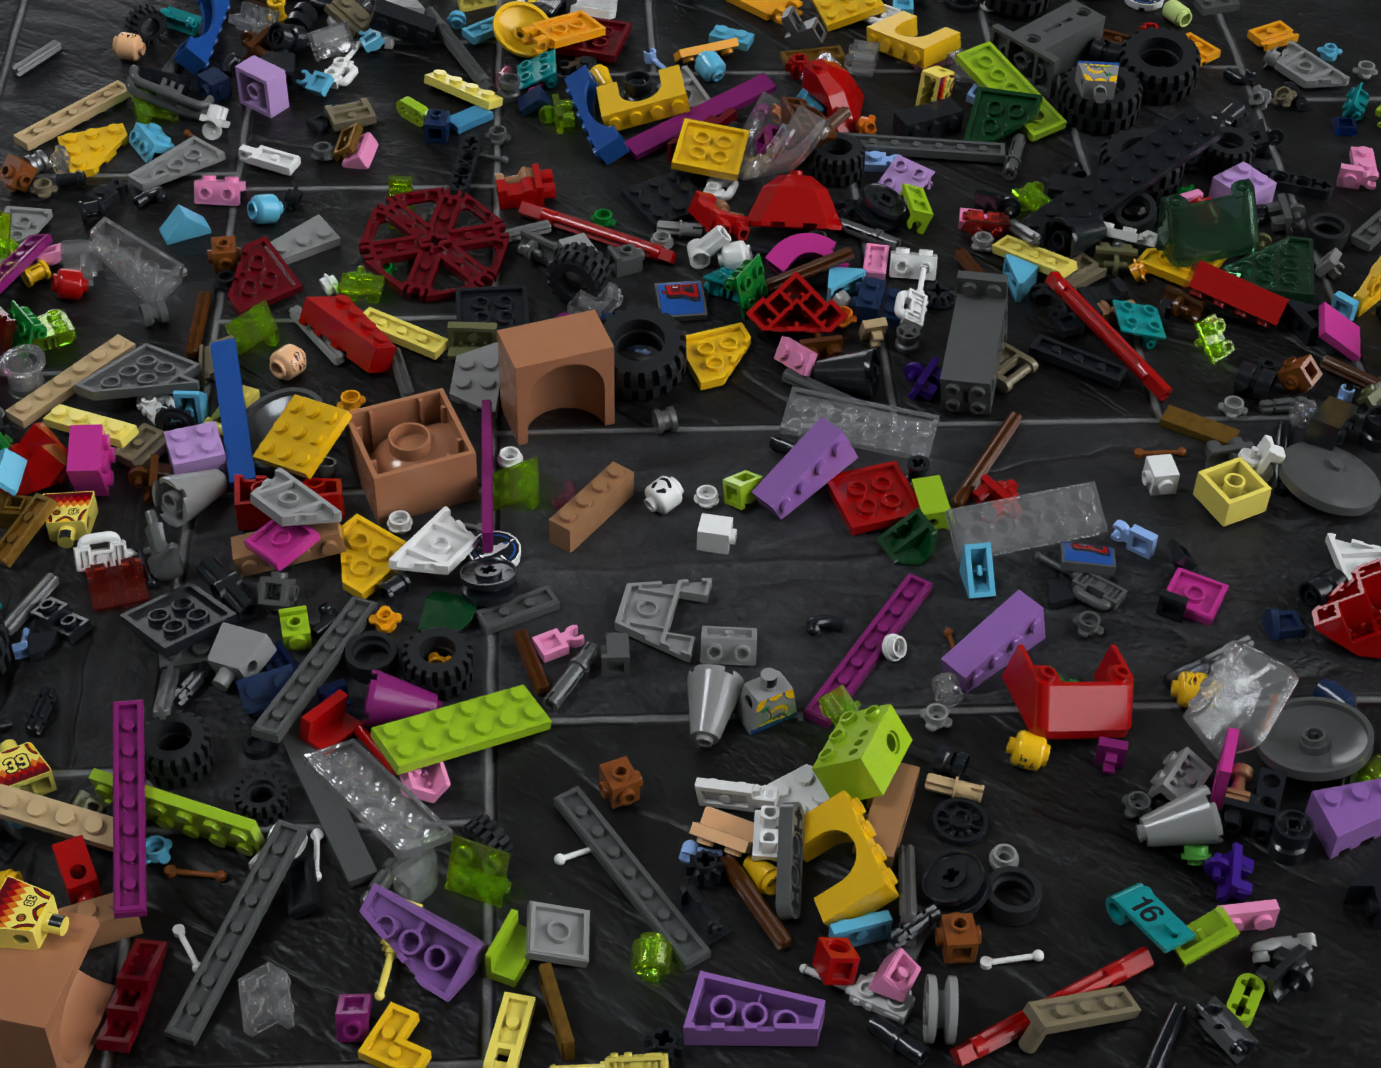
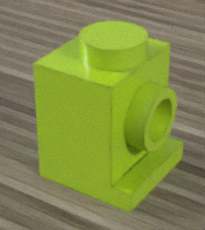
M744 470L723 479L724 503L740 510L745 509V504L753 503L756 499L752 491L763 480V476Z
M306 605L278 609L285 652L313 648Z

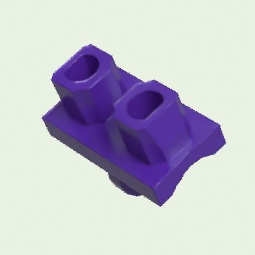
M933 356L925 369L920 362H910L904 367L903 372L908 382H916L907 397L914 400L919 395L930 401L940 386L942 369L936 366L940 359Z
M1236 842L1232 844V850L1229 853H1215L1214 857H1210L1204 862L1205 873L1211 876L1214 882H1217L1216 900L1225 903L1230 897L1244 902L1252 893L1253 884L1241 879V877L1246 879L1252 873L1254 860L1242 855L1243 845Z

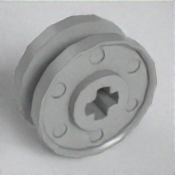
M927 974L923 999L924 1043L933 1044L937 1029H943L945 1044H955L959 1007L957 976L948 975L944 990L938 989V981L935 974Z

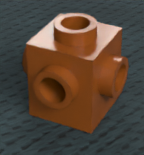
M8 153L0 168V180L4 182L3 186L13 192H16L17 189L27 192L38 168L25 159Z
M235 235L211 237L212 250H207L208 262L214 265L215 273L225 270L235 272L238 262H240L242 257L241 247L236 246Z
M1311 354L1300 358L1294 356L1283 362V367L1278 372V378L1288 394L1308 391L1323 375Z
M627 756L599 765V791L603 799H608L613 809L623 805L627 806L640 800V787H643V779L639 770L633 769Z
M953 912L941 915L940 927H935L936 946H941L944 964L976 961L978 945L981 944V929L979 925H975L973 913Z

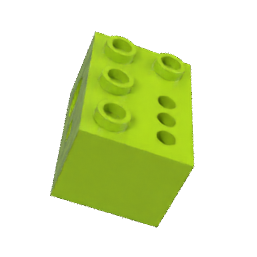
M891 703L881 706L873 705L859 711L850 710L840 716L838 724L829 735V739L823 750L819 753L812 770L829 798L843 790L852 798L858 797L859 800L883 796L908 750L912 738Z

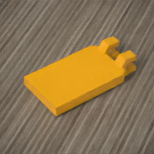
M725 0L766 21L772 19L781 25V17L787 7L793 5L798 15H802V11L796 9L803 5V2L800 0Z
M583 10L533 22L531 25L521 28L520 32L527 37L520 38V42L523 45L534 43L539 45L538 47H532V52L538 55L547 51L548 48L556 49L605 36L606 27Z

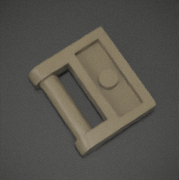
M367 97L360 98V101L337 106H324V112L334 131H341L356 123H360L362 127L377 123L376 114Z
M1004 342L996 382L997 388L1002 393L1009 392L1016 382L1027 374L1035 372L1038 369V363L1032 357ZM1017 364L1021 365V367L1017 369L1014 373H1012L1010 376H1004L1005 373H1007Z

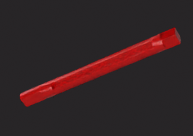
M522 201L518 210L519 216L537 222L549 220L552 227L576 235L585 233L588 239L609 246L612 245L615 248L633 243L636 248L641 247L643 249L645 258L658 262L663 261L673 265L677 256L674 251L665 249L664 246L527 201Z
M1058 271L1050 272L1045 282L1160 401L1166 400L1173 389Z
M1140 947L1044 999L1115 987L1153 967V959L1146 947ZM1023 1010L966 1039L965 1042L950 1049L955 1065L964 1066L1021 1037L1031 1023Z

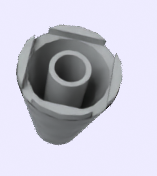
M218 469L162 476L153 483V502L155 507L160 505L163 511L160 516L165 522L171 526L180 527L187 524L224 494L227 490L228 480L226 475Z
M702 664L695 666L693 672L689 671L687 677L690 737L698 746L708 748L719 742L741 695L744 680L736 671H733V675L725 672L724 666Z
M1206 785L1198 786L1140 817V824L1135 826L1139 841L1141 843L1146 842L1148 847L1204 845L1223 842V839L1219 836L1223 835V828L1215 802H1208L1206 795L1211 794L1209 788Z

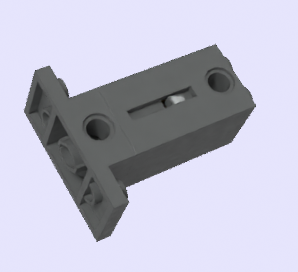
M1072 0L1014 32L998 23L991 27L990 42L1038 92L1050 98L1055 95L1058 75L1076 66L1078 61L1088 59L1094 39L1096 37L1102 38L1106 17L1076 0Z
M958 270L957 297L940 377L941 409L991 414L1003 344L1007 342L1008 275Z

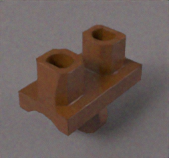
M268 26L258 34L250 30H246L241 34V45L247 49V54L243 57L244 61L253 55L261 58L267 50L270 52L275 51L268 44Z
M1170 284L1166 285L1163 298H1170L1171 300L1170 314L1175 317L1179 316L1194 324L1199 323L1206 301L1194 297Z
M820 332L813 334V338L799 340L800 344L818 354L817 359L843 353L842 335L822 337Z
M152 453L147 469L139 465L128 472V482L137 489L144 487L143 504L151 505L153 501V483L162 476L171 475L172 465L158 463L159 455Z

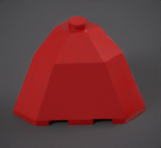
M817 59L804 64L802 87L828 107L827 118L832 116L842 106L850 109L851 116L835 132L857 133L856 122L861 116L865 95L850 73L838 63L825 59Z
M789 170V174L778 175L764 185L748 215L750 219L748 226L842 231V224L828 189L812 176L802 175L803 171Z
M797 271L767 299L762 297L745 313L761 331L831 333L848 317L833 299L826 302Z
M43 422L34 423L19 443L11 444V447L8 448L28 460L16 495H30L54 486L57 483L63 484L69 478L66 472L68 450Z
M1381 558L1357 566L1351 572L1353 577L1346 584L1341 582L1328 595L1330 600L1323 606L1318 605L1311 613L1314 626L1321 634L1358 656L1381 659Z

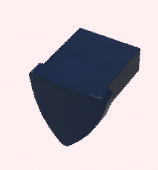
M539 85L517 99L519 110L524 117L541 106L546 109H551L555 106Z
M1270 608L1263 612L1261 618L1262 625L1271 641L1303 637L1305 628L1296 609L1279 611L1278 608Z

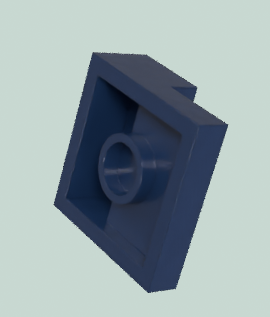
M863 277L862 282L856 283L851 309L855 311L854 315L857 317V321L862 322L863 320L886 317L888 326L898 327L901 325V319L895 315L894 306L897 294L904 290L886 288V280Z

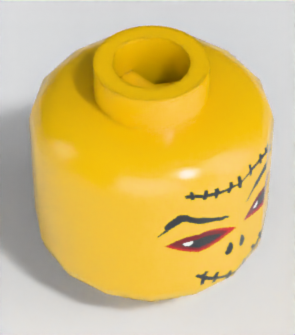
M1182 671L1177 680H1172L1171 697H1176L1177 704L1180 707L1203 709L1208 702L1212 703L1214 682L1209 680L1206 673Z

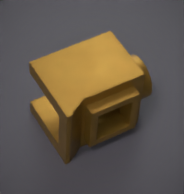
M1 491L0 528L9 529L33 496H14Z

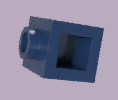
M212 67L196 75L199 93L204 98L212 95L214 97V104L232 96L230 77L217 68Z
M428 109L424 121L425 143L447 144L451 131L450 111Z

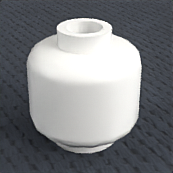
M742 240L723 245L721 253L717 254L720 267L724 266L734 271L742 265L745 259H753L750 245H746Z

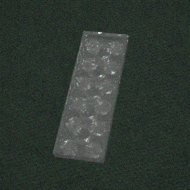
M792 386L781 422L780 433L803 437L823 417L844 432L853 448L907 459L914 455H922L930 459L940 415Z
M1095 481L948 509L945 512L958 563L961 562L963 545L991 542L992 556L1108 532Z
M355 739L303 755V765L399 859L411 857L452 841L453 830Z

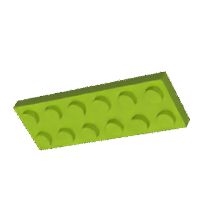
M990 41L956 54L955 61L979 87L1041 95ZM1042 96L1038 118L1019 129L1033 142L1064 129L1067 121Z
M523 684L372 727L370 736L393 770L399 775L550 730L552 720Z
M93 768L88 779L95 788V793L106 803H112L113 774ZM145 785L146 819L155 821L157 825L164 829L172 830V828L182 830L185 835L191 838L198 839L200 836L209 839L212 844L224 848L227 845L236 848L239 853L246 856L256 855L266 843L256 820Z

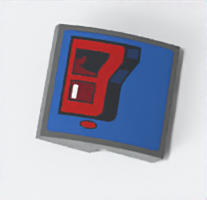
M701 280L654 283L656 306L662 310L663 314L667 312L673 316V321L707 319V308Z
M1059 542L1060 570L1115 576L1116 558L1113 547Z

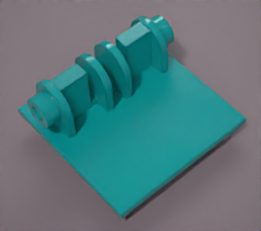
M555 49L545 51L531 60H525L517 65V75L520 78L519 90L542 80L549 88H554L557 85Z
M720 267V269L703 276V279L709 280L705 282L703 287L707 294L720 296L721 298H724L726 295L728 300L732 298V301L739 302L737 292H728L724 288V282L732 276L733 269Z
M1112 301L1121 332L1140 335L1143 338V346L1148 349L1154 348L1158 339L1166 340L1157 307L1135 304L1129 301Z

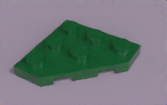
M978 87L963 140L996 142L1038 118L1042 104V95Z

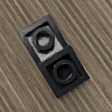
M54 597L43 600L39 606L30 612L31 616L49 631L57 630L58 637L71 644L93 628L89 619L71 612L68 603Z

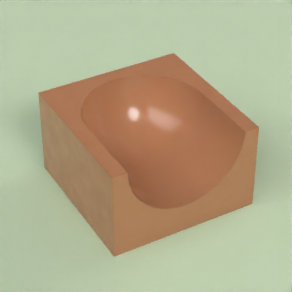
M595 309L497 330L501 409L518 446L528 444V427L530 423L539 415L553 409H581L597 416L605 426L615 424L614 345Z
M443 388L349 411L353 417L345 427L348 458L378 525L387 523L389 515L397 510H404L411 517L438 510L445 506L449 507L479 499L476 452Z
M58 910L59 915L69 917V926L64 936L48 933L43 944L37 950L0 948V1068L85 1067L96 1039L107 1019L106 1008L117 988L116 985L99 981L79 970L100 926L98 917Z

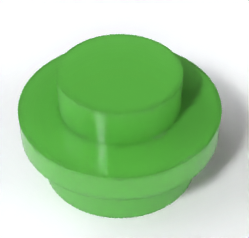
M1185 845L1184 852L1181 853V859L1187 860L1188 865H1204L1206 859L1212 857V853H1209L1207 845Z

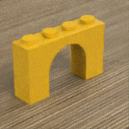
M905 11L896 13L866 27L868 47L924 69L961 52L960 32L944 27L929 35L915 37L918 35L917 16Z
M675 65L658 70L661 87L656 94L645 100L627 101L622 99L617 82L596 87L604 126L610 127L614 125L620 131L691 111L680 66Z
M845 790L804 814L803 859L806 862L811 861L828 849L841 843L850 842L855 843L856 860L850 873L842 881L813 898L823 923L828 927L830 924L842 919L849 920L875 912L900 897L895 887L898 883L897 878L884 863L887 856L882 847L875 843L873 839L876 836V832L871 823L864 819L863 814L866 810L858 797L852 798Z

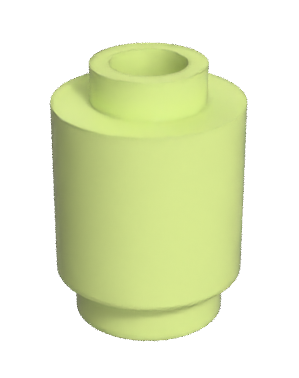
M1169 0L1164 4L1162 15L1173 24L1185 27L1191 22L1192 13L1181 2Z

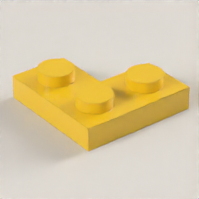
M390 1002L358 1050V1059L378 1068H426L432 1058L431 1051L407 1041L420 1021L419 1013Z

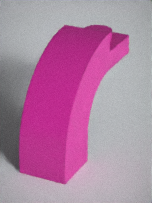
M815 233L795 234L775 245L765 257L763 264L779 275L786 272L792 264L800 259H818L833 253L836 242L826 236ZM845 262L835 267L848 268L849 263Z

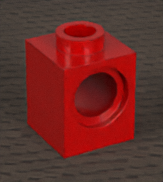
M819 937L812 965L823 984L854 985L860 957L849 939Z

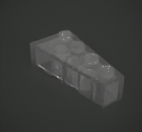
M104 216L90 230L89 249L145 303L147 302L151 305L158 299H164L165 301L182 283L184 264Z

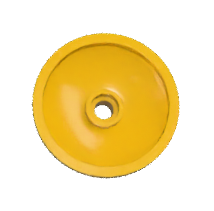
M512 1L502 5L497 10L493 18L492 28L497 41L508 52L525 58L537 57L540 54L536 55L532 52V47H538L539 45L535 43L523 45L520 42V37L526 38L527 36H524L520 31L521 28L527 27L533 22L549 18L540 8L523 1Z

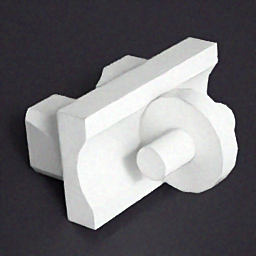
M210 104L207 114L200 115L199 120L206 122L202 127L205 138L216 140L221 136L222 128H229L231 122L226 120L228 108L217 104Z
M1264 435L1257 447L1252 446L1251 449L1243 448L1238 453V457H1242L1264 481H1269L1273 476L1274 470L1270 463L1281 464L1286 457L1284 448L1274 445L1272 436Z
M763 805L761 810H755L752 861L768 859L777 862L778 806Z

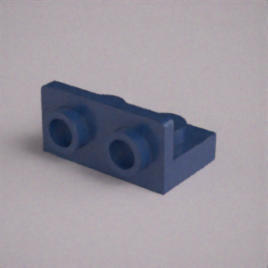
M291 664L235 681L245 714L252 713L254 718L263 714L293 675L294 671Z

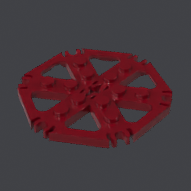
M444 187L392 194L391 197H386L387 206L382 205L380 202L377 203V208L374 206L359 243L360 255H363L362 262L364 267L402 297L405 291H407V299H410L412 294H419V302L424 300L425 295L426 303L456 298L455 288L438 291L432 287L440 264L464 282V286L459 288L485 287L483 282L492 286L493 280L495 282L497 280L509 246L510 237L508 232L504 233L506 230V225L503 224L504 221L465 192V196L462 198L461 190L458 191L457 195H450V188L448 187L445 189L444 194ZM427 202L436 204L429 223L407 206ZM462 211H470L485 223L454 229L458 216ZM382 223L390 224L404 235V237L373 241L377 229ZM491 247L496 251L489 268L484 267L465 252ZM415 259L409 277L404 282L396 280L382 268L387 263Z

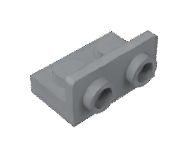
M702 626L700 662L702 664L756 665L757 628Z
M1185 747L1178 753L1172 751L1162 763L1165 765L1164 769L1158 771L1151 779L1150 783L1153 785L1147 794L1153 798L1161 792L1167 799L1172 801L1186 792L1204 785L1213 769L1188 747Z

